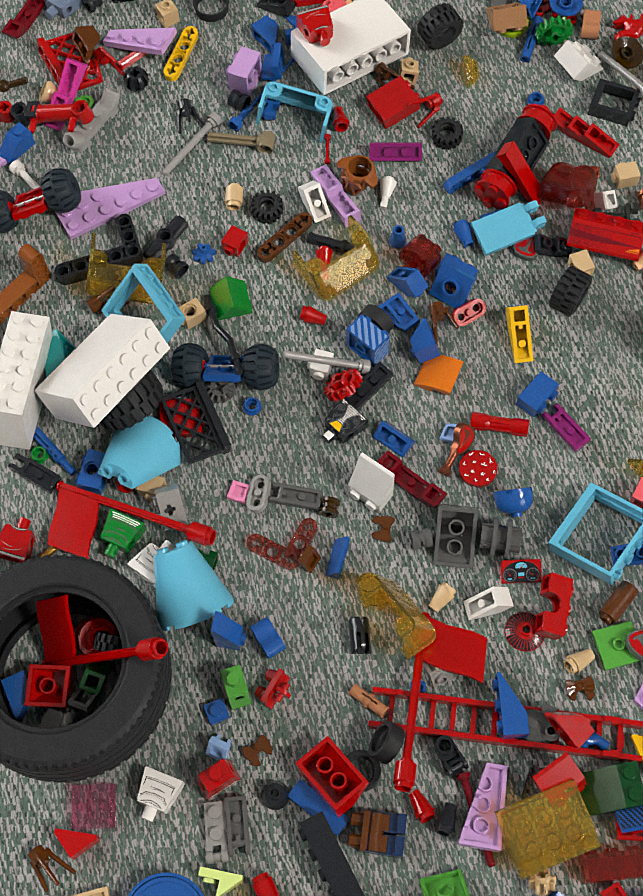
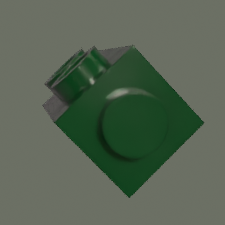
M105 661L89 663L79 688L83 689L87 694L99 695L108 680L113 664Z

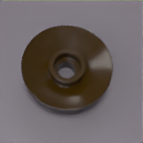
M623 36L613 43L612 56L624 68L633 69L643 61V48L636 39Z

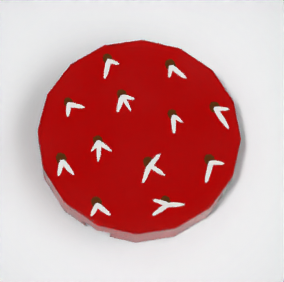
M473 450L462 457L459 463V474L467 485L482 488L494 481L497 474V463L489 453L483 450Z

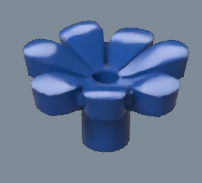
M199 243L197 248L192 251V254L195 255L193 260L195 262L200 260V264L204 265L206 260L208 262L214 260L212 256L216 252L214 249H211V245Z

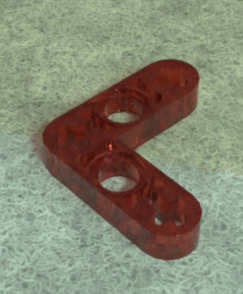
M312 518L302 520L287 548L260 534L250 535L247 538V547L252 553L286 570H294L299 565L298 560L308 545L310 546L317 533V523ZM309 524H312L313 530H308L306 535L307 537H309V539H307L304 536L306 530L305 525L308 526ZM258 539L259 544L265 546L264 552H261L262 547L258 545L252 547L253 545L251 541H256ZM297 540H303L305 546L298 549L294 546V543ZM270 548L278 549L279 552L275 557L267 554ZM282 552H285L284 557L288 559L293 557L295 563L288 565L287 560L281 557Z

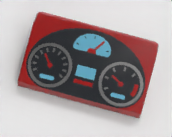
M541 559L502 560L500 562L501 584L541 582Z

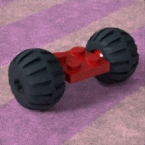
M54 168L43 176L41 187L16 195L15 201L8 192L0 190V233L11 231L18 225L19 219H26L33 214L43 213L47 210V206L53 211L60 213L74 210L81 202V190L74 174L65 168Z

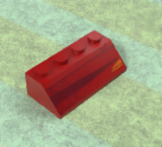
M575 208L566 245L638 262L643 245V222L625 219L621 216H611L603 212H593L585 208Z

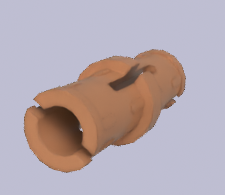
M355 684L349 691L350 696L362 703L365 709L369 708L380 718H384L390 707L376 699L373 693L369 694L358 684Z

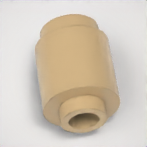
M231 183L226 187L225 205L228 210L238 211L243 202V187L237 183Z

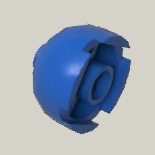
M532 487L493 492L497 508L502 513L510 514V517L522 516V512L527 511L533 502Z

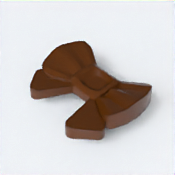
M377 515L372 519V522L381 525V530L372 533V537L381 542H391L390 529L395 519L391 516L379 517Z
M591 676L575 682L566 680V691L572 701L576 700L578 691L584 690L589 701L595 696L593 692L595 684Z
M260 735L257 742L250 747H243L242 752L245 758L251 762L252 766H260L257 754L264 751L272 755L273 747L270 745L267 737Z

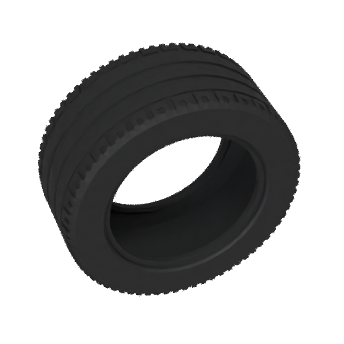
M54 554L53 557L45 555L41 558L35 557L34 560L27 559L23 563L19 562L17 566L8 567L9 569L0 572V763L23 776L46 782L54 781L55 783L78 782L87 780V777L94 778L105 774V771H111L113 768L120 766L122 761H127L136 753L138 748L141 749L144 743L149 740L148 736L153 734L158 726V720L163 716L166 709L165 703L169 699L171 690L172 668L169 647L167 654L158 660L142 661L138 656L123 658L117 684L101 707L77 723L52 729L30 727L12 718L5 703L1 683L8 656L17 641L30 628L39 623L36 602L63 595H68L70 614H85L109 620L119 632L123 648L136 647L140 640L160 637L167 642L165 634L151 605L142 592L122 573L119 574L116 569L111 568L107 564L104 566L102 562L91 558L87 560L83 556L71 555L69 557L67 554Z

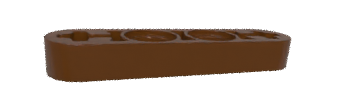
M302 212L295 216L258 248V259L263 263L272 261L312 226L311 215ZM301 219H302V220H306V219H307V223H305V222H302V223H301ZM289 229L296 231L294 235H288L286 232ZM276 240L283 241L281 246H275L273 243ZM262 252H264V253H267V252H268L269 255H268V256H267V255H263V256H262Z

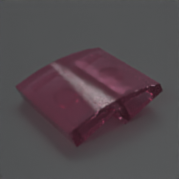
M116 784L73 785L71 830L115 828Z

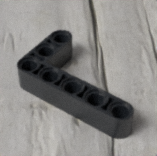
M120 214L116 218V225L123 246L58 264L55 267V274L61 285H70L126 269L134 264H141L143 254L130 215Z

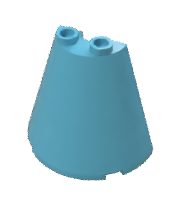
M146 416L142 422L134 424L131 428L127 427L125 430L113 432L98 474L108 479L112 476L117 477L121 485L134 489L180 465L182 462L180 444L175 441L172 436L173 432L163 422L154 417Z
M187 540L177 542L175 548L169 550L168 547L157 550V554L153 555L157 620L163 631L170 630V626H174L176 630L202 622L213 617L215 611L222 612V607L226 606V608H229L234 603L231 593L192 541L187 542Z

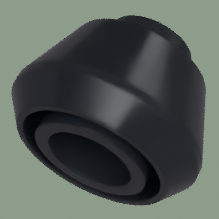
M271 781L263 787L261 799L267 808L280 810L288 804L290 792L283 782Z

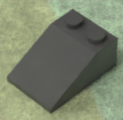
M439 504L433 565L473 569L478 507Z

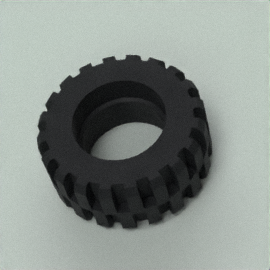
M152 369L99 422L105 429L121 431L127 427L131 428L134 424L142 422L146 416L148 417L158 407V403L162 400L163 388Z

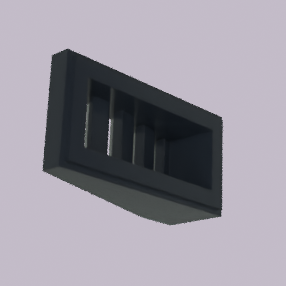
M260 0L257 3V7L289 17L295 9V4L293 0Z

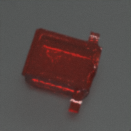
M557 162L551 166L542 178L539 185L540 192L537 196L540 200L567 205V207L573 209L585 206V209L588 210L590 203L589 211H592L594 208V192L596 191L600 168L592 165L576 166L565 162Z

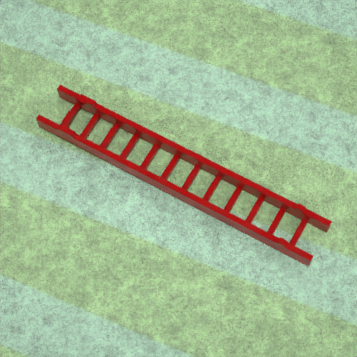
M373 687L372 693L374 695L390 697L387 721L392 722L395 698L410 700L411 691ZM419 693V701L431 702L428 728L415 726L416 735L438 738L446 735L453 740L560 754L568 752L569 755L605 760L637 761V764L642 762V756L624 754L622 749H624L625 736L623 735V727L642 729L643 721L584 714L591 723L596 724V733L602 736V725L617 726L616 750L601 751L596 745L595 750L577 749L571 746L559 745V738L553 741V744L517 740V738L502 739L501 737H496L498 712H495L494 702ZM436 703L451 705L449 731L434 729ZM457 706L472 708L470 733L454 731ZM523 706L525 710L535 709L542 711V708ZM477 708L493 710L490 736L475 734ZM369 720L368 728L377 729L383 722ZM395 723L396 725L403 728L406 733V725Z

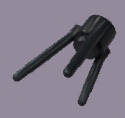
M186 98L179 100L177 103L178 110L176 111L178 134H181V116L187 117L188 122H191L190 115L192 113L202 128L204 124L196 113L195 107L191 105L190 100Z

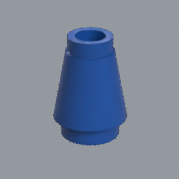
M466 219L454 223L453 231L464 248L472 246L474 242L470 223Z
M396 225L393 228L389 238L390 245L397 249L404 247L407 243L404 228L401 225Z

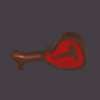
M463 422L456 425L453 432L450 454L445 464L439 468L440 474H444L446 477L451 476V467L457 456L465 453L475 439V431L471 425Z

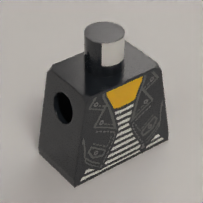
M340 399L324 420V427L327 431L322 435V438L328 444L335 438L344 444L368 428V419L345 399L341 401Z

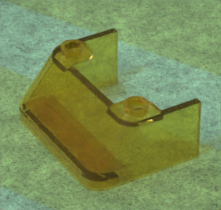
M352 215L348 216V231L351 234V243L354 245V248L328 265L318 258L305 262L296 250L292 252L294 268L321 300L330 301L379 268L380 261L368 233Z
M92 233L86 292L91 296L98 297L110 287L115 286V289L104 297L110 298L131 269V266L107 263V254L102 250L95 249L96 233ZM162 243L160 258L151 257L144 262V264L150 266L161 283L166 261V243ZM141 283L138 284L127 300L147 304L154 303Z

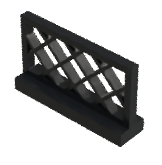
M203 380L196 382L195 386L162 397L161 404L188 465L220 453L224 455L231 452V443ZM194 393V402L191 403L183 400L185 395ZM175 400L179 403L176 409L168 407L166 402ZM181 403L191 407L188 414L178 411ZM194 408L202 411L200 419L190 416ZM176 414L186 418L183 425L174 422ZM188 419L198 423L195 430L185 427ZM201 424L209 427L208 435L198 432ZM183 430L193 434L189 442L181 438ZM195 436L205 439L202 447L192 443ZM208 440L216 443L217 449L212 451L206 449L205 446ZM192 447L200 450L198 456L190 458L188 454L189 448Z

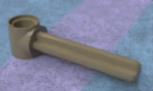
M262 131L257 137L209 132L207 134L208 142L254 146L263 154L264 152H267V154L273 152L276 138L275 134L270 131Z

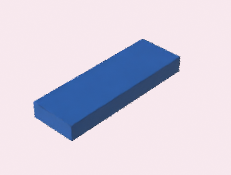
M301 779L289 793L290 800L309 815L314 816L323 811L334 835L337 837L350 821V818L345 814L338 818L316 791Z

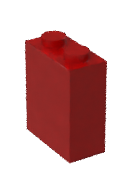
M401 75L366 96L367 106L385 129L420 109V103L409 106L410 102L421 98L417 92L414 93L411 89L409 81L404 80Z

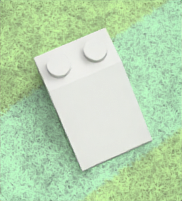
M361 453L348 484L349 495L355 500L360 499L369 510H376L380 513L393 496L395 474L364 453Z

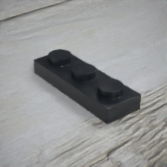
M379 362L362 378L363 382L359 383L361 386L355 389L356 392L350 397H344V399L355 409L359 410L393 377V372Z

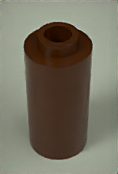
M623 580L600 609V619L608 625L616 624L638 595V589L631 583Z

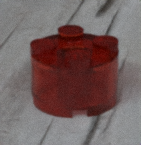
M420 233L413 237L399 252V259L405 263L403 267L418 269L421 275L426 277L440 263V252L442 250L438 244L433 243L424 234Z

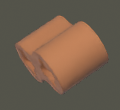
M584 9L580 38L597 40L601 11Z

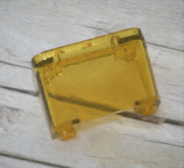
M371 572L364 573L354 580L360 602L365 609L369 608V606H376L379 610H382L388 605L398 616L394 624L395 630L401 637L403 646L401 653L407 660L435 640L436 630L433 624L397 582Z

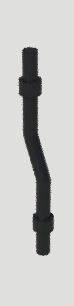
M206 294L204 296L205 309L210 317L212 327L226 341L230 352V362L234 365L236 374L241 375L243 373L241 356L237 353L233 338L219 324L216 314L217 308L212 301L211 295Z

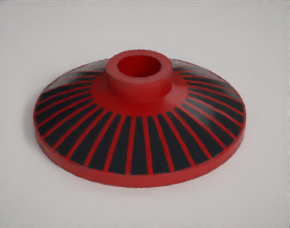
M520 612L510 617L507 621L505 636L513 648L529 652L537 649L543 643L545 637L533 634L536 615ZM527 627L529 628L530 632L525 633L523 632L522 628Z

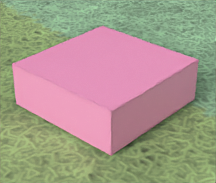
M233 480L227 499L246 504L250 485Z

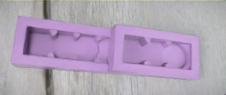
M326 165L310 172L313 179L320 183L323 194L346 227L362 220L360 210L344 192L342 184Z

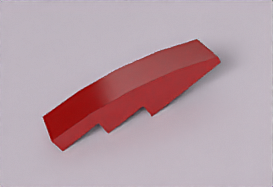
M561 107L554 114L558 123L557 128L601 155L610 158L620 145L594 123L589 125L578 115L573 118Z

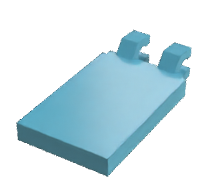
M536 200L526 205L524 203H517L471 222L472 230L485 256L535 236V232L538 229L545 227L547 221L544 216L532 221L529 215L536 212L537 208H539Z

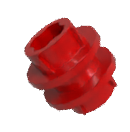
M88 617L82 620L74 631L77 651L82 655L103 652L93 649L94 634L98 631L118 636L115 626L109 620L98 617Z

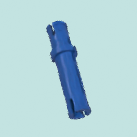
M540 16L533 17L531 27L527 30L528 36L520 56L522 62H530L537 40L536 27H540L539 23H543V18Z

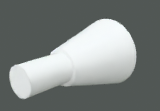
M384 176V178L380 179L381 209H387L388 199L397 184L391 176Z

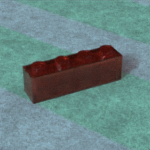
M639 845L627 846L625 851H618V848L605 849V853L597 854L596 850L584 851V855L579 857L583 884L643 878V849H640Z

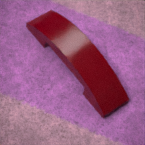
M27 0L16 18L8 21L2 33L15 39L23 36L40 15L45 1Z
M387 450L377 461V463L395 474V484L423 504L435 509L447 496V493L434 483L429 484L403 465V461Z

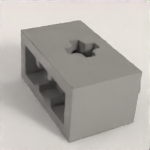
M178 483L156 488L152 499L154 506L159 507L160 513L158 515L188 525ZM170 504L172 510H168L167 505ZM164 526L165 531L171 529V528H168V527Z

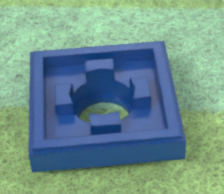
M444 261L429 294L454 308H458L466 302L476 278ZM448 281L455 284V293L446 290L445 285Z

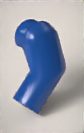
M594 732L583 743L581 748H587L588 745L595 744L600 749L606 750L610 742Z

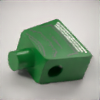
M111 509L101 534L102 542L108 545L103 554L110 559L115 558L118 550L128 554L145 533V524Z

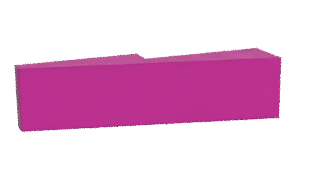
M66 58L57 92H54L51 104H73L87 64L75 59ZM66 121L46 122L45 125L62 131Z

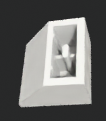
M567 40L554 55L571 77L578 81H583L604 69L600 65L601 61L596 56L591 55L590 48L585 44L581 45L577 41Z

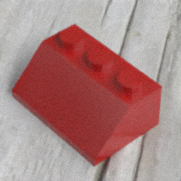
M329 736L295 762L299 773L338 818L356 803L369 784Z

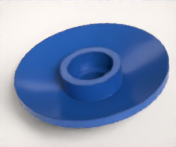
M550 0L549 4L556 14L573 16L581 11L583 0Z

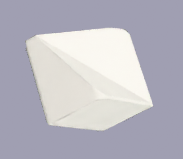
M615 190L593 194L595 208H601L602 211L618 208Z

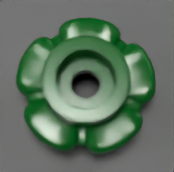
M37 446L32 449L30 458L39 464H44L45 460H48L49 455L43 447Z

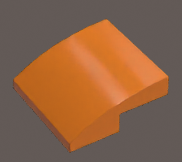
M440 355L423 362L414 385L428 391L433 389L450 396L464 361Z

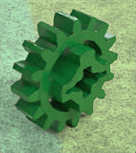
M551 16V19H544L545 22L539 23L540 27H536V38L538 43H542L543 46L549 44V46H552V44L556 46L559 43L564 44V40H569V36L573 35L571 20H567L566 17L561 19L560 16H557V18Z

